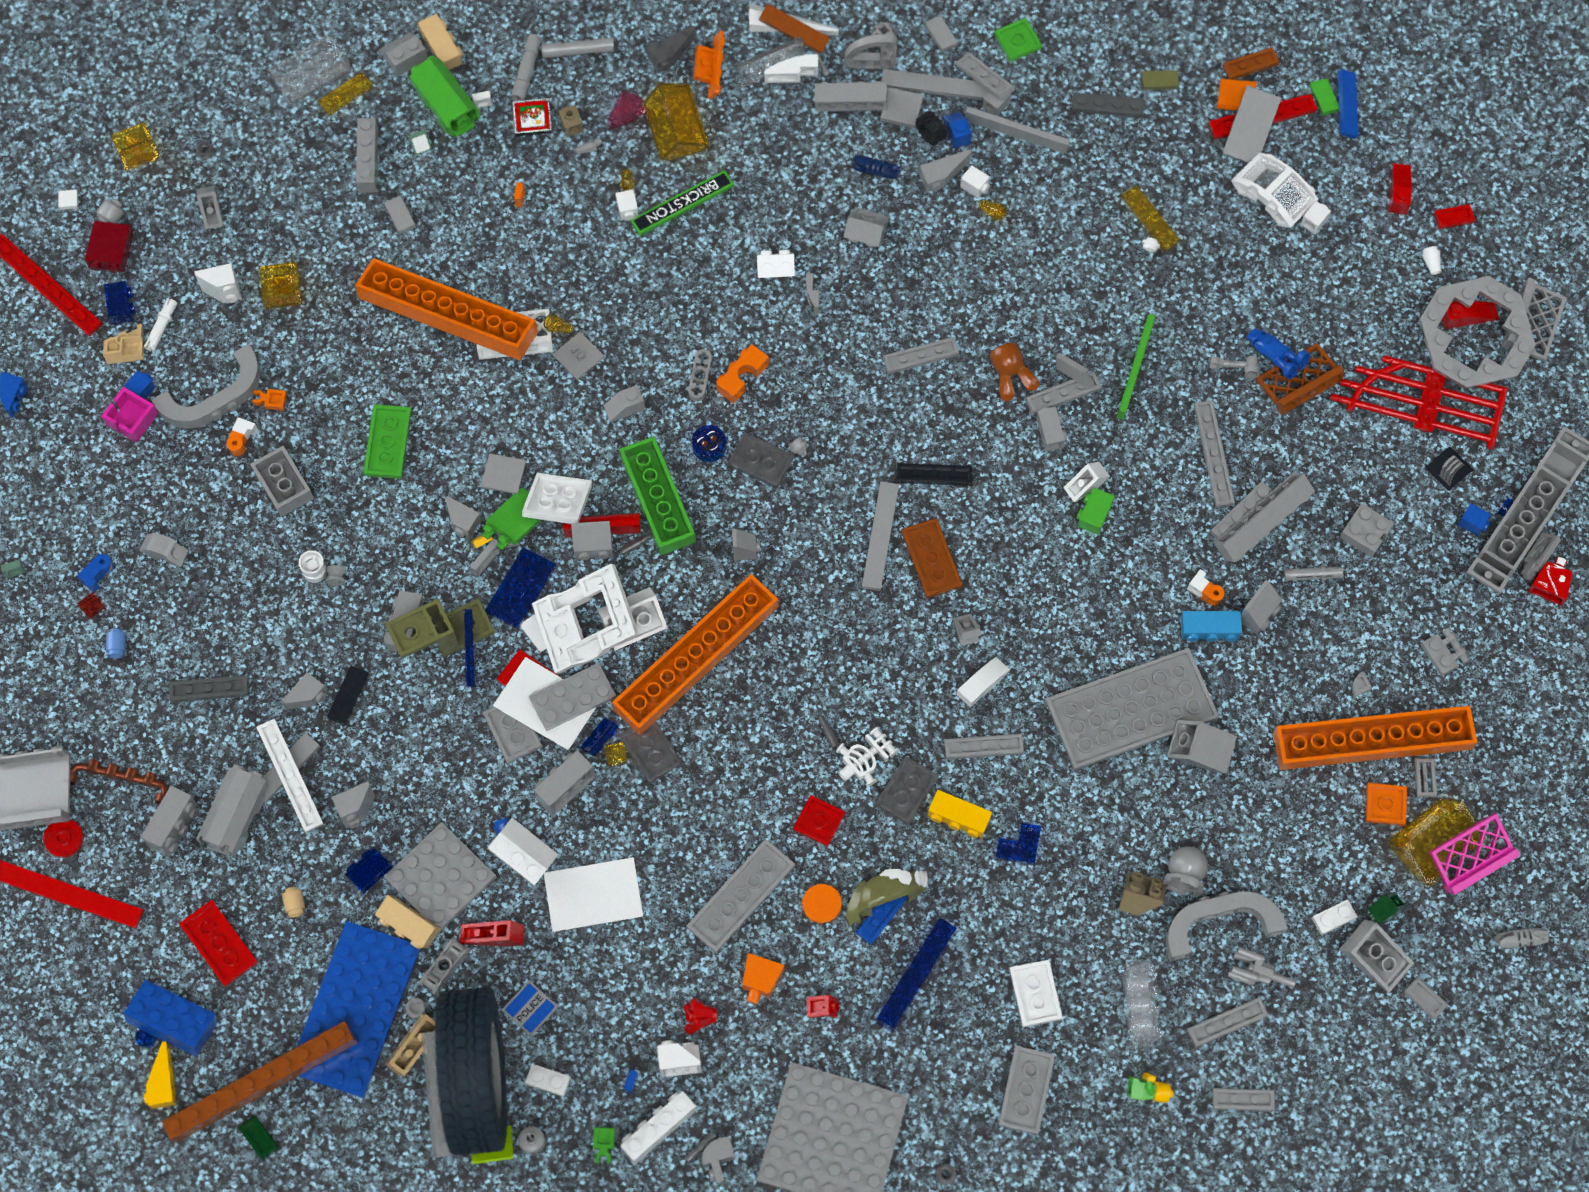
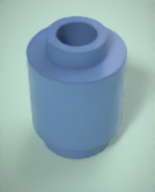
M111 629L110 632L106 633V652L108 657L122 658L126 652V633L122 632L121 629Z

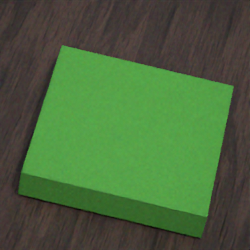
M1027 18L994 31L996 39L1010 62L1042 49V44Z

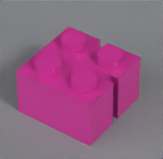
M123 387L114 398V402L120 411L118 412L115 405L111 403L101 417L108 427L119 433L121 432L125 437L137 443L157 417L158 412L154 404Z

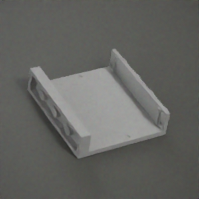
M54 746L50 750L34 749L33 752L29 753L19 751L15 752V755L0 754V831L70 821V752L63 749V747Z

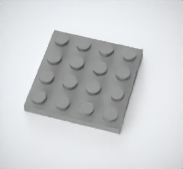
M441 822L391 869L384 878L413 908L441 928L440 933L497 876Z

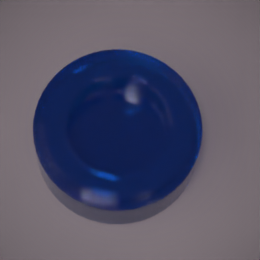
M1507 497L1497 513L1502 517L1505 516L1513 504V500Z

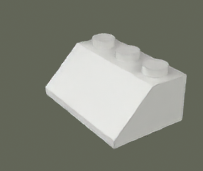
M650 587L626 597L639 635L613 647L614 650H618L668 628L656 595ZM607 606L597 609L603 627L606 628L612 625L613 622Z
M513 818L509 820L487 848L533 886L558 856L554 850Z

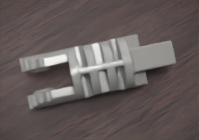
M1546 928L1511 930L1510 932L1496 934L1495 941L1499 943L1501 948L1529 947L1549 942V933Z

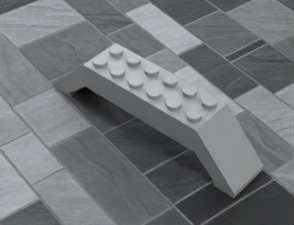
M1563 427L1466 574L1498 594L1501 593L1589 460L1588 440L1567 427Z

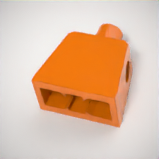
M748 953L742 984L743 989L749 991L746 1001L758 1005L761 995L770 997L784 972V965Z

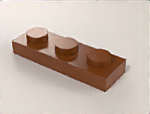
M1273 47L1225 62L1222 67L1227 78L1235 80L1277 66L1280 61Z

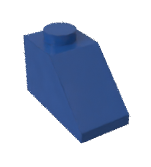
M960 112L942 117L953 149L971 144L972 132L966 117Z

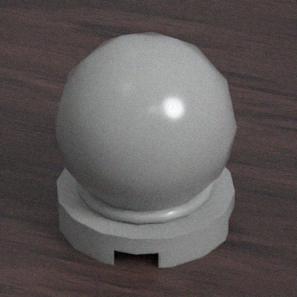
M1185 846L1178 848L1173 852L1169 860L1168 869L1170 873L1165 875L1163 885H1168L1167 889L1177 894L1185 895L1186 892L1194 893V897L1200 896L1204 887L1200 881L1204 879L1208 871V861L1204 853L1196 847Z

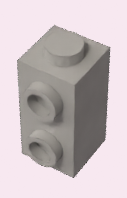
M1047 406L1037 411L1036 419L1045 451L1063 448L1064 442L1067 441L1066 431L1061 428V413H1057L1056 407L1050 408Z

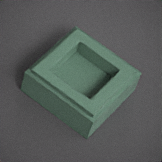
M20 560L0 565L6 578H11L25 572Z

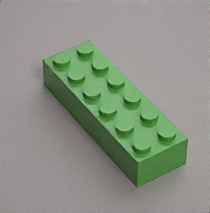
M655 437L619 449L620 459L660 556L696 543L694 530Z

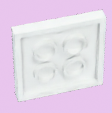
M537 473L523 507L522 517L568 524L579 523L592 488V481Z

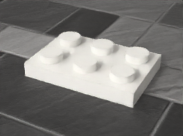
M1049 960L1009 968L1023 1028L1063 1019Z

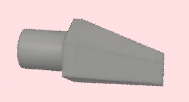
M598 137L594 141H587L574 148L573 151L576 154L597 151L596 147L601 145L602 141Z

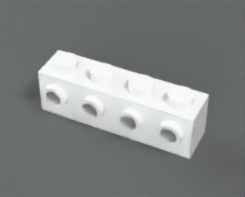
M683 1091L679 1094L677 1092L668 1099L669 1103L664 1108L662 1106L658 1107L653 1112L654 1116L649 1121L645 1119L637 1126L638 1130L633 1135L629 1133L622 1139L621 1149L634 1165L697 1111L696 1105Z

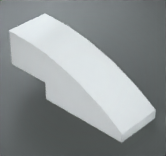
M818 54L793 57L771 66L764 71L765 83L800 82V76H818Z
M995 657L957 690V696L971 708L1010 669Z

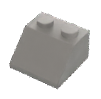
M410 32L379 49L397 77L411 70L413 66L423 63L428 58L423 44L416 35Z
M855 207L848 216L844 237L848 238L851 242H863L869 247H879L890 216Z
M610 521L571 523L575 559L588 560L593 557L606 559L609 556H613Z
M1264 581L1241 614V624L1257 635L1261 629L1263 631L1267 629L1271 623L1269 621L1272 615L1275 617L1282 608L1279 606L1282 599L1269 581Z
M367 781L331 797L346 829L349 827L356 828L361 822L365 821L375 794Z

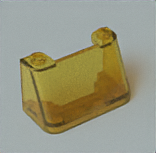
M1443 798L1388 841V845L1421 884L1430 886L1437 882L1439 873L1429 851L1477 822L1463 800ZM1477 830L1472 832L1470 841L1478 843L1481 832ZM1457 841L1453 851L1461 852L1464 841ZM1469 843L1467 849L1475 850L1477 845ZM1442 850L1437 853L1441 862L1445 863L1448 851ZM1452 853L1451 859H1452L1454 856H1456L1457 854H1456V853Z

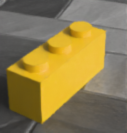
M940 790L936 791L928 810V816L932 821L937 823L944 822L956 831L961 829L973 838H983L992 812Z

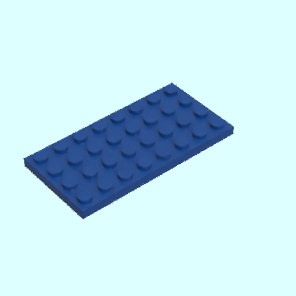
M346 921L297 1047L344 1021L351 1026L359 1043L298 1077L364 1099L421 949L414 947L409 941Z

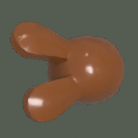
M1006 343L991 351V363L1000 376L999 394L1002 400L1010 401L1015 396L1012 376L1018 375L1028 391H1035L1039 387L1037 377L1025 367L1021 350L1016 343Z

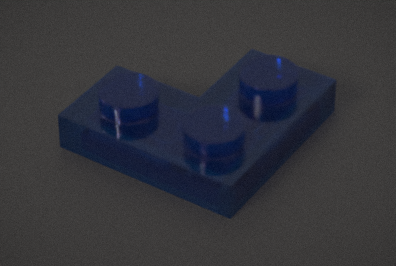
M1021 823L1018 841L999 838L995 859L1034 866L1041 826Z

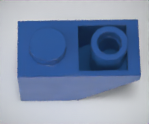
M2 372L0 375V400L9 417L13 418L20 409V402L27 393L28 385L22 377Z

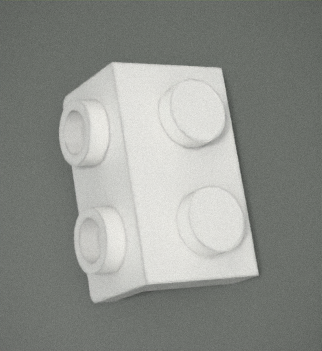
M779 250V254H772V251H761V254H757L758 278L795 276L794 253H790V250Z

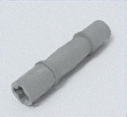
M536 34L528 35L517 78L514 79L510 98L515 102L525 100L528 87L530 86L529 80L542 42V38Z
M613 37L542 44L543 59L614 52Z

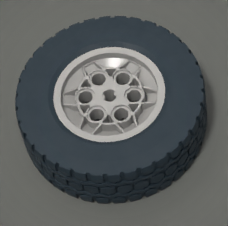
M489 987L441 992L438 995L436 1005L435 1053L440 1112L447 1147L452 1155L501 1151L505 1148L507 1136V1088L501 1024L494 991Z

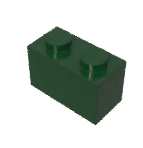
M1396 892L1385 894L1367 909L1370 912V918L1380 925L1391 921L1404 911L1407 906Z

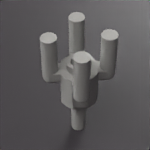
M1241 947L1235 951L1233 958L1246 962L1249 966L1247 970L1232 966L1227 977L1249 985H1254L1256 981L1269 985L1270 981L1273 980L1294 988L1296 980L1275 973V966L1264 963L1265 957L1263 955Z

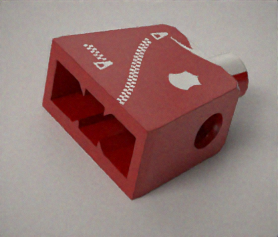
M1556 557L1554 564L1546 562L1528 592L1562 606L1568 598L1572 571L1565 569L1567 560L1562 557Z

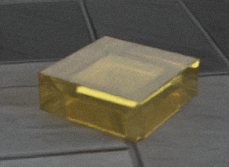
M623 742L604 746L608 766L628 762Z

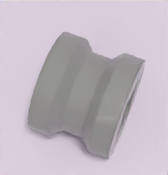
M339 565L327 566L326 572L328 576L325 580L326 584L331 586L344 585L345 579L343 575L346 573V568Z

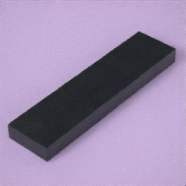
M897 463L896 483L972 486V466Z

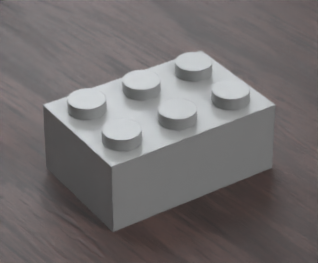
M284 446L250 464L280 517L314 499L311 490Z
M578 750L574 753H569L559 767L555 766L549 772V776L545 780L541 779L536 783L534 794L537 802L552 817L555 816L596 778L594 767Z
M170 786L141 835V839L149 848L167 857L176 852L180 838L186 835L190 821L195 819L199 812V806L194 798Z

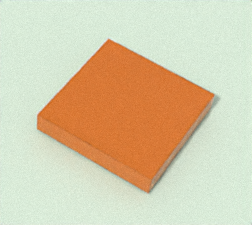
M1221 79L1217 109L1238 110L1247 85L1256 88L1257 82Z
M1367 783L1365 822L1405 826L1407 786Z

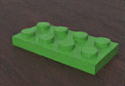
M373 405L364 476L402 479L411 407Z

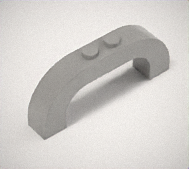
M247 344L233 352L235 360L240 366V375L232 385L191 407L177 404L168 391H165L151 399L158 414L173 426L191 429L217 421L227 412L236 410L239 405L246 402L254 394V390L257 389L260 382V365L251 346Z
M1223 892L1218 894L1216 898L1210 899V896L1200 898L1199 902L1192 903L1183 908L1175 916L1168 929L1166 950L1169 961L1190 956L1192 952L1187 933L1188 929L1197 922L1238 912H1246L1259 920L1265 938L1285 934L1288 929L1286 921L1280 909L1270 899L1254 892H1236L1232 894Z

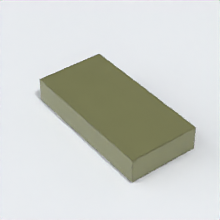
M1178 70L1142 71L1143 90L1179 89Z

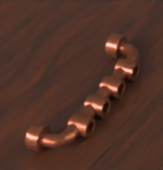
M90 759L89 764L77 763L71 766L70 785L72 786L76 785L78 776L75 775L76 772L83 770L93 775L101 774L111 779H123L126 782H136L150 788L158 787L161 789V793H157L154 800L158 805L169 789L168 785L158 780L157 775L152 772H146L145 776L138 775L139 771L134 768H127V771L123 772L119 771L120 767L112 763H109L108 767L105 768L101 767V762L95 759Z

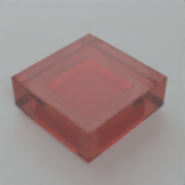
M93 592L77 603L88 619H91L105 609Z

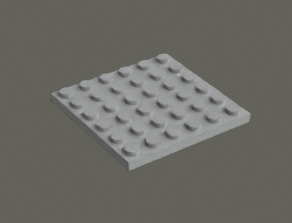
M791 1062L757 1182L791 1192H882L908 1096Z

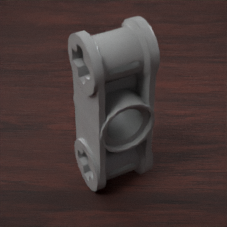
M453 937L429 970L421 977L419 984L421 986L425 985L436 996L443 989L445 983L457 967L468 956L471 948L464 947L457 941L456 937ZM443 962H449L450 966L447 970H440Z

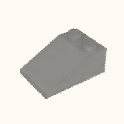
M1364 920L1339 949L1356 967L1388 993L1414 964L1376 922Z

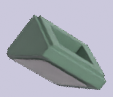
M426 130L409 135L410 144L415 155L432 149Z

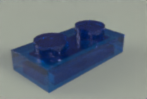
M604 718L580 748L585 753L595 756L601 751L602 746L614 735L619 726L615 722Z

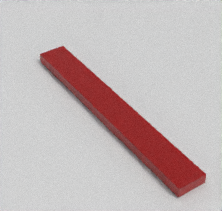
M2 233L0 234V258L90 337L103 325L97 317Z
M0 860L1 883L137 929L144 910Z

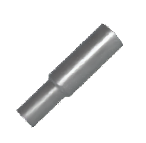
M648 533L621 547L620 551L625 556L653 539L651 533Z
M824 715L820 716L818 720L831 748H838L840 744L832 728L828 725Z
M711 1131L685 1157L690 1163L697 1155L701 1154L710 1142L717 1139V1136Z

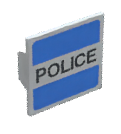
M528 981L506 1004L502 1011L529 1036H532L559 1006L531 981Z

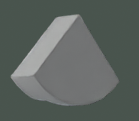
M1364 672L1359 673L1353 681V697L1372 689Z

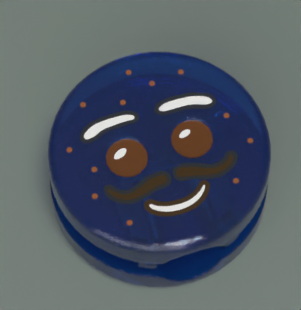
M705 425L698 428L692 436V451L699 460L715 462L725 454L727 448L726 436L720 428L713 425Z

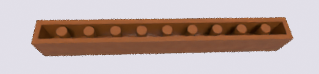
M344 1021L162 1121L170 1140L178 1143L359 1042L351 1026Z

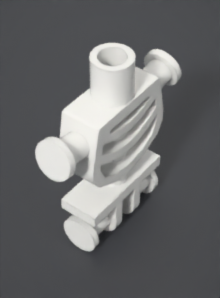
M879 727L874 728L870 735L867 734L865 736V740L872 748L868 749L857 744L847 749L845 744L842 743L836 750V753L840 752L844 755L843 762L846 766L838 772L844 781L855 775L859 780L865 779L867 787L877 782L876 778L873 779L871 775L876 769L874 755L877 753L887 762L889 756L893 757L899 751L898 748L895 749L892 745L893 742L891 740H885L887 735L885 733L882 734L879 731ZM869 759L872 761L871 768H869V764L867 762ZM863 764H864L865 769H866L865 772L863 771V768H862V765H863Z

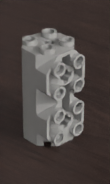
M234 764L232 768L229 767L196 838L203 846L206 842L209 845V849L226 856L231 854L232 857H235L237 852L243 849L249 836L248 828L253 817L262 808L265 800L264 793L268 787L267 781L262 778V774L255 771L251 773L244 771L245 768Z

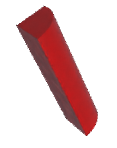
M640 513L581 516L579 523L610 521L612 535L641 533ZM563 523L565 538L572 537L571 524Z

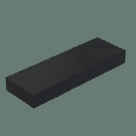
M350 666L327 715L328 720L346 726L369 676L367 671Z

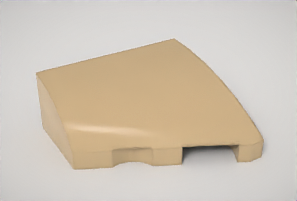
M142 324L136 325L137 329L129 333L123 331L116 337H111L104 341L103 356L107 364L144 360Z

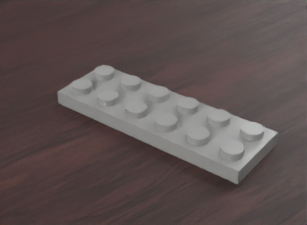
M765 839L687 924L686 928L712 951L717 953L795 867V863Z

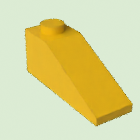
M166 1041L161 1043L146 1084L147 1092H144L145 1104H148L151 1109L177 1105L171 1049Z

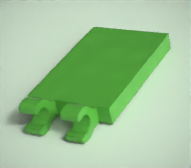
M521 487L518 494H514L486 520V525L483 528L485 532L482 536L488 540L495 532L499 533L501 536L498 538L500 542L497 544V547L502 550L510 543L518 544L542 521L541 519L522 517V510L529 492Z

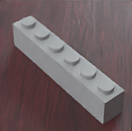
M1293 472L1213 542L1224 560L1230 562L1241 560L1248 550L1253 549L1257 545L1258 541L1268 536L1275 526L1280 525L1283 519L1294 513L1300 504L1310 499L1315 490L1305 474Z
M425 1032L421 1035L433 1157L452 1156L447 1147L440 1112L435 1032Z

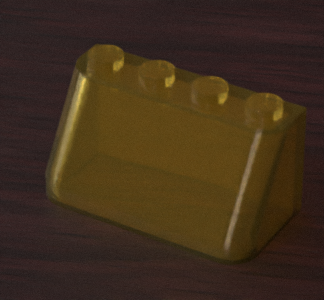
M658 83L645 99L644 110L660 159L670 161L704 152L709 146L708 139L690 85Z

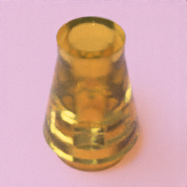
M984 199L979 204V209L995 221H1002L1007 213V208L1004 207V204Z
M549 314L544 320V327L549 332L569 334L572 330V324L567 323L556 314Z

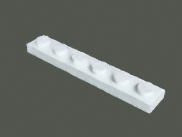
M275 719L257 726V730L305 833L324 825Z

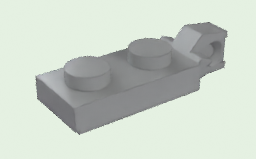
M1541 533L1524 559L1525 564L1521 574L1525 580L1532 581L1537 572L1541 571L1561 541L1559 536Z

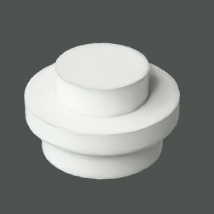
M1147 238V240L1142 241V249L1155 253L1160 248V244L1154 238Z

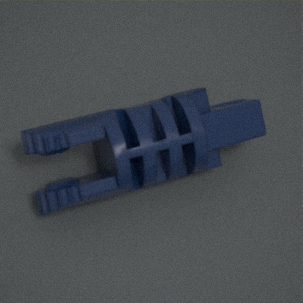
M861 155L854 157L853 169L855 171L897 179L900 166L887 161L872 160L870 157Z

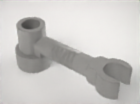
M1255 356L1247 357L1246 361H1231L1219 357H1211V369L1223 367L1243 368L1246 378L1255 379L1259 376L1258 359Z

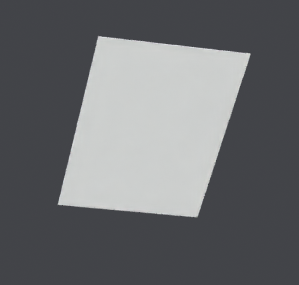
M526 657L493 704L497 709L569 750L596 709L594 708L546 732L529 696L564 679Z
M634 857L544 873L552 932L643 916Z

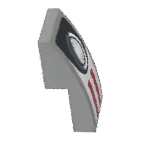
M806 273L807 299L814 315H818L820 290H813V273Z

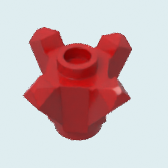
M697 998L692 999L690 1003L687 1002L683 1006V1010L686 1013V1021L689 1022V1024L685 1025L684 1031L689 1035L717 1021L716 1008L704 1004Z

